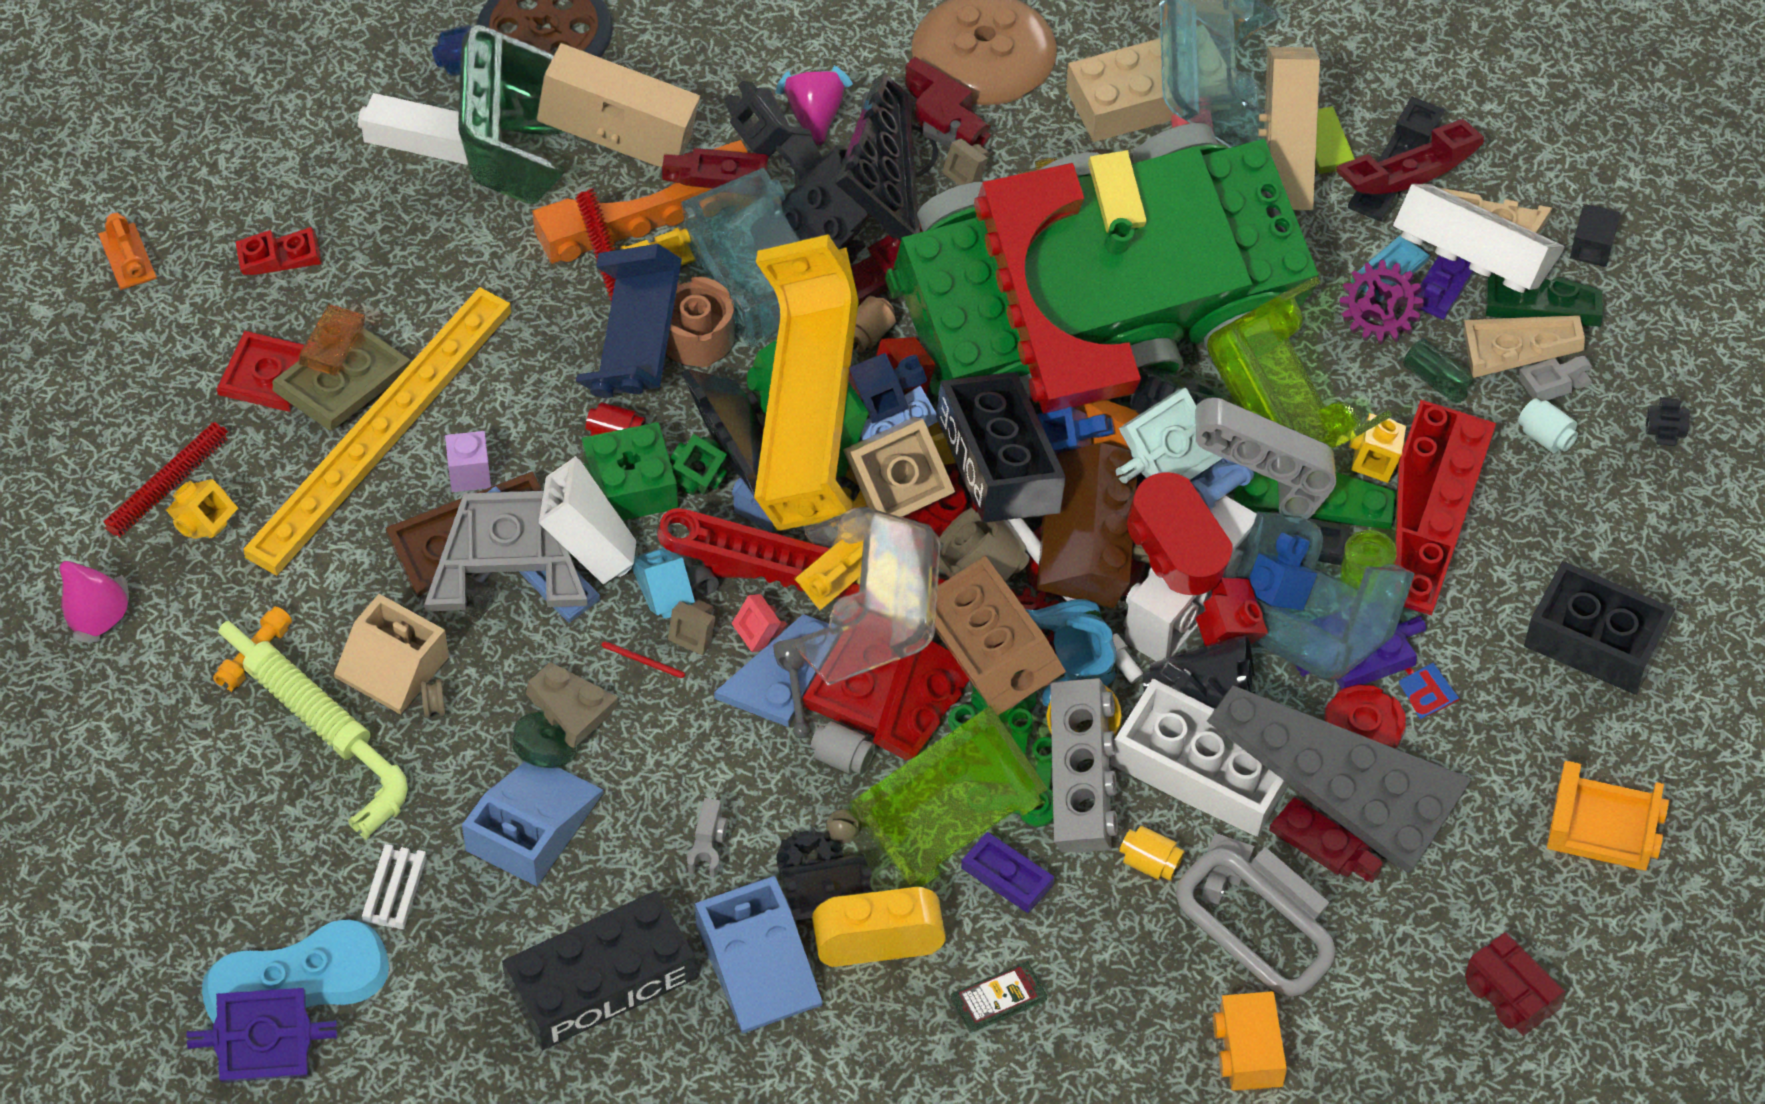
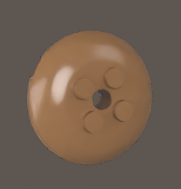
M947 0L937 5L925 15L916 28L912 40V58H919L971 90L972 104L997 105L1023 98V95L1032 91L1037 86L1040 87L1047 80L1054 68L1057 56L1056 39L1049 24L1039 12L1020 0Z

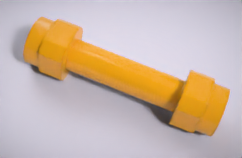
M273 607L260 619L261 628L250 640L257 645L263 641L270 642L275 636L281 639L292 623L290 615L279 607ZM239 652L232 661L225 659L213 676L215 683L222 686L226 682L229 685L227 690L230 692L239 687L246 679L243 667L245 656Z

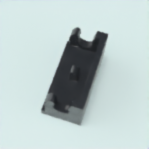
M864 854L781 868L784 895L794 921L812 918L814 910L830 898L874 892L870 883L872 872L865 860Z

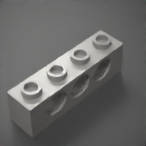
M1100 678L1051 682L1054 842L1062 853L1112 850L1111 836H1117L1118 834L1117 815L1115 811H1111L1110 796H1116L1117 794L1116 775L1114 770L1110 771L1109 756H1115L1116 753L1113 731H1108V717L1114 716L1115 712L1113 694L1111 691L1107 692ZM1093 720L1089 730L1082 733L1075 732L1076 726L1081 721ZM1085 759L1094 760L1093 766L1088 771H1076L1081 761ZM1095 799L1092 809L1087 812H1077L1078 805L1083 800Z

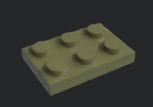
M352 320L273 380V391L331 432L388 388L409 366L410 359Z

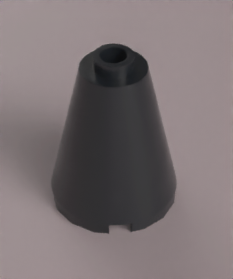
M1238 635L1151 663L1150 671L1143 672L1144 692L1152 679L1171 687L1172 682L1160 674V671L1169 660L1181 669L1184 666L1192 671L1191 676L1206 691L1207 679L1210 676L1225 692L1232 686L1252 692V676H1255L1252 649L1247 635Z

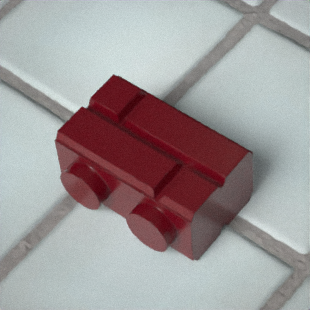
M1504 932L1489 946L1483 947L1472 955L1468 961L1465 977L1470 991L1480 999L1485 997L1496 1008L1495 1012L1500 1022L1509 1029L1515 1028L1522 1036H1525L1561 1009L1566 992L1508 933Z

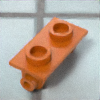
M119 213L110 214L105 223L106 231L98 233L119 289H126L157 279L135 223L128 224L127 219Z

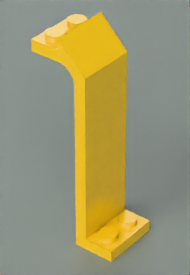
M828 234L757 251L756 264L773 287L778 298L780 323L754 498L778 531L851 516L852 502L836 481L859 301L847 248L838 250Z

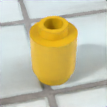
M1142 825L1136 832L1129 829L1119 852L1125 854L1124 864L1157 880L1163 877L1169 881L1172 880L1174 870L1179 867L1185 854L1184 850L1177 847V842Z

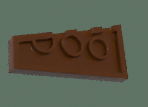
M533 471L495 485L501 492L542 491ZM492 486V487H490V488L484 489V490L479 491V492H477V493H487L489 490H491V489H492L493 487H495V486ZM461 499L385 527L386 536L417 598L430 590Z

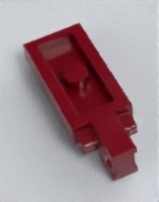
M693 148L692 153H685L684 156L664 154L662 180L692 187L765 193L768 156L767 154Z
M1296 797L1292 798L1270 824V832L1337 875L1341 874L1349 877L1354 872L1366 881L1373 883L1381 873L1383 862L1370 853L1368 845Z

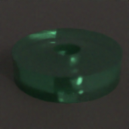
M544 712L527 714L521 717L514 726L512 748L519 758L534 766L555 768L566 765L575 758L578 745L575 748L570 747L565 742L566 732L559 724L551 725L545 718Z

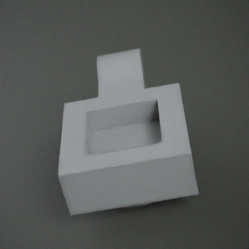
M1585 356L1575 357L1561 365L1553 358L1520 369V382L1532 399L1537 398L1541 402L1572 393V386L1579 389L1592 384V380L1585 372L1592 369V365Z
M704 798L695 831V843L687 856L688 873L694 874L695 866L700 861L710 863V877L715 878L719 872V855L714 848L716 842H724L728 819L722 817L720 800Z
M1214 833L1207 852L1220 848L1232 850L1249 863L1254 852V846ZM1215 866L1207 874L1208 879L1204 887L1206 892L1202 901L1218 906L1227 883L1240 886L1242 879L1226 866Z

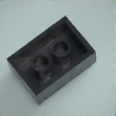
M1562 561L1530 619L1524 647L1637 695L1668 636L1675 608Z

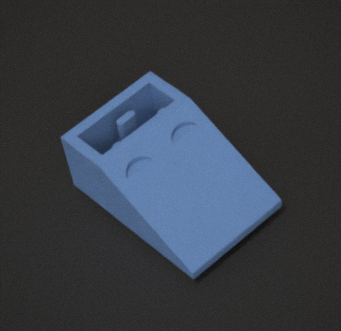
M532 755L488 790L462 824L466 851L537 887L603 795V789Z
M775 876L695 903L697 932L742 1034L822 1006V1000L791 910Z

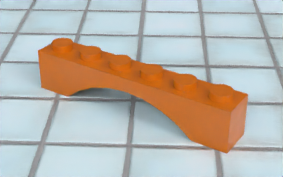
M741 140L712 149L748 153ZM674 183L668 188L650 196L624 202L598 203V205H601L599 209H602L601 213L604 214L602 217L605 218L604 222H607L605 226H608L607 230L610 231L608 235H611L609 237L612 239L611 243L615 244V242L631 236L634 238L643 237L650 230L666 224L669 226L678 225L685 218L698 213H713L721 205L733 201L745 202L759 192L692 187ZM567 198L532 210L534 232L551 264L561 260L570 262L578 258L580 254L593 250V246L590 244L591 241H589L590 237H588L589 233L586 232V225L583 223L584 220H582L583 216L580 215L582 212L579 211L580 208L577 206L576 200Z

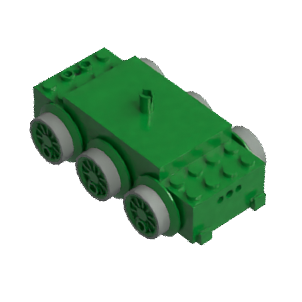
M1205 123L1180 125L1149 138L1133 153L1134 163L1131 164L1144 209L1146 224L1144 227L1131 229L1133 226L1132 222L1125 218H1117L1110 224L1108 233H1106L1088 165L1090 156L1101 154L1097 152L1074 154L1058 159L1041 168L1045 169L1073 163L1084 196L1078 214L1066 217L1049 226L1033 241L1026 253L1025 276L1031 297L1042 314L1057 328L1087 342L1097 344L1130 343L1139 375L1143 367L1148 368V366L1179 373L1183 368V361L1177 348V343L1181 339L1188 337L1191 342L1205 345L1211 363L1217 367H1230L1258 359L1273 352L1285 344L1291 337V330L1284 313L1288 309L1304 304L1307 297L1314 291L1316 287L1315 282L1319 274L1265 138L1229 148L1226 145L1217 144L1211 127ZM982 182L963 184L948 189L932 197L921 206L917 215L923 232L902 237L894 270L892 271L891 268L887 269L885 276L892 299L904 296L920 343L935 363L927 392L930 403L938 401L940 381L1017 372L1036 414H1041L1043 412L1040 402H1034L1030 393L1029 379L1032 376L1029 366L1023 365L1019 357L1018 342L1021 340L1017 328L1012 329L1008 321L1007 306L1010 304L1006 292L1001 293L996 280V270L999 269L995 256L990 257L986 248L985 234L988 233L984 220L979 221L975 212L974 199L978 197Z

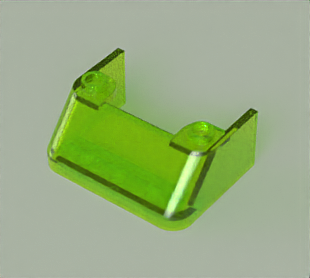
M1316 276L1213 332L1208 339L1207 348L1232 398L1236 400L1235 404L1313 438L1334 449L1391 418L1392 414L1390 410H1387L1361 423L1355 410L1345 402L1336 401L1326 407L1324 406L1288 337L1301 329L1303 323L1301 310L1294 298L1320 284L1321 282Z

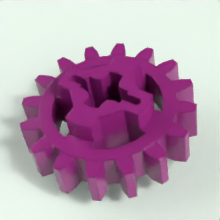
M1380 260L1379 268L1374 270L1369 262L1365 263L1366 273L1363 275L1354 270L1351 273L1354 284H1343V291L1349 296L1340 298V306L1349 308L1342 313L1343 320H1354L1350 325V331L1355 333L1363 330L1362 337L1365 341L1369 340L1372 335H1375L1379 344H1383L1385 336L1389 335L1394 342H1398V332L1401 330L1410 335L1412 333V328L1409 324L1410 320L1414 322H1420L1421 315L1414 309L1424 307L1423 298L1414 297L1422 292L1420 283L1410 285L1414 278L1413 273L1408 271L1401 275L1399 263H1396L1391 270L1387 269L1385 260ZM1381 279L1393 281L1397 285H1388L1382 282ZM1367 285L1368 290L1365 297L1358 299L1356 303L1359 292ZM1375 290H1378L1380 296H1383V299L1387 301L1388 315H1385L1384 310L1381 309L1379 304H1376L1377 296ZM1407 302L1404 314L1396 320L1395 315L1399 307L1405 306ZM1372 318L1382 322L1383 326L1373 325L1365 320Z

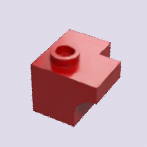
M1222 578L1219 584L1212 589V597L1203 602L1205 611L1195 617L1205 646L1238 635H1247L1250 644H1253L1268 634L1262 610L1257 603L1249 579Z

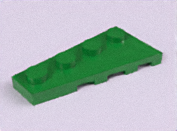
M1254 471V477L1247 485L1236 487L1234 501L1259 514L1271 515V511L1279 512L1278 481ZM1335 472V488L1310 517V519L1391 530L1395 491Z

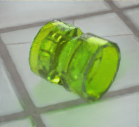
M1363 530L1356 532L1347 540L1340 571V585L1350 598L1361 602H1370L1375 599L1380 600L1388 593L1392 583L1397 549L1394 542L1386 534L1375 530Z

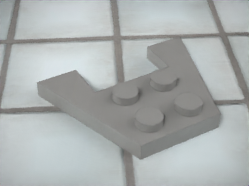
M544 491L463 494L424 604L425 611L466 610L465 573L546 571L547 607L588 606L587 597L568 550L539 524Z

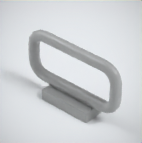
M1266 847L1256 855L1251 864L1232 850L1221 848L1210 850L1199 857L1183 874L1177 884L1176 897L1179 907L1186 916L1276 993L1290 997L1302 995L1313 988L1331 967L1335 957L1334 942L1325 928L1317 922L1330 902ZM1221 865L1231 869L1314 941L1318 947V955L1298 978L1290 980L1282 977L1197 903L1193 896L1194 888L1212 868Z

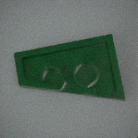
M1493 272L1490 277L1486 276L1485 317L1528 318L1580 315L1582 325L1601 327L1603 296L1600 289L1557 277L1552 280L1544 279L1538 289L1529 290L1526 288L1524 293L1505 286L1503 284L1505 278Z

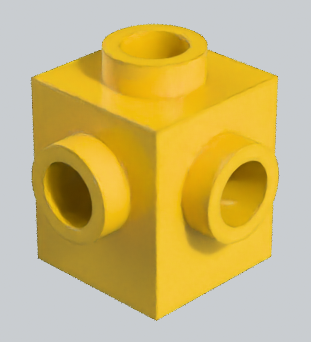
M1369 413L1363 427L1358 425L1355 427L1349 443V448L1355 449L1351 470L1388 483L1396 465L1399 464L1406 443L1404 442L1406 426L1390 418H1383Z
M214 479L196 483L189 481L183 484L173 494L175 501L166 511L174 519L173 524L181 534L196 539L206 536L212 538L219 534L226 527L227 520L236 512L238 507Z

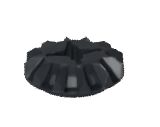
M812 826L808 831L800 833L794 830L791 837L781 841L780 848L776 854L778 870L781 874V868L802 865V852L809 854L816 850L817 847H819L817 851L818 861L811 859L808 863L842 858L844 856L840 842L831 839L829 831L825 833L817 832Z

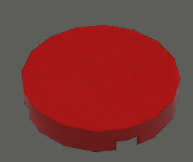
M1357 684L1341 689L1335 694V698L1330 703L1328 702L1324 711V721L1395 749L1399 746L1405 733L1406 714L1400 702L1393 695L1390 698L1383 693V689L1373 685Z

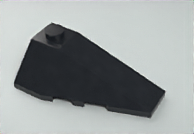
M691 369L682 371V377L713 440L723 448L722 452L727 454V460L754 497L763 439L762 427L756 413L761 411L757 399L751 390L745 393L736 380Z

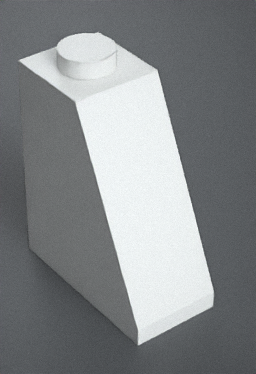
M575 456L546 476L539 524L602 584H605L615 576L621 577L625 575L634 564L636 539L583 463Z

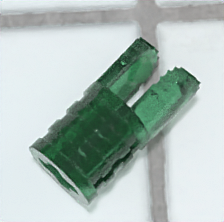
M1425 338L1418 340L1407 352L1403 366L1411 370L1412 373L1419 376L1421 380L1427 382L1429 386L1451 402L1457 404L1464 401L1468 393L1465 388L1469 387L1472 383V374L1452 358L1447 357L1444 352L1439 351L1436 346L1431 345Z

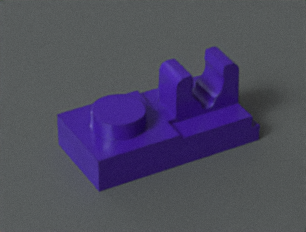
M1439 255L1420 284L1422 292L1414 296L1423 298L1424 307L1418 309L1445 320L1475 271L1469 269L1471 262L1457 257L1456 261H1452Z

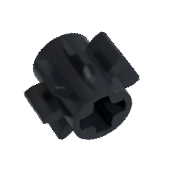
M1660 397L1659 406L1649 405L1646 416V434L1655 435L1656 445L1675 446L1676 437H1687L1690 411L1689 409L1680 408L1681 401L1679 399Z

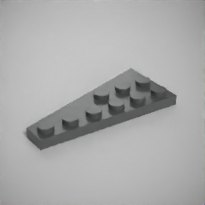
M1232 686L1226 692L1207 719L1209 724L1393 865L1408 873L1413 870L1472 780V778L1236 686Z

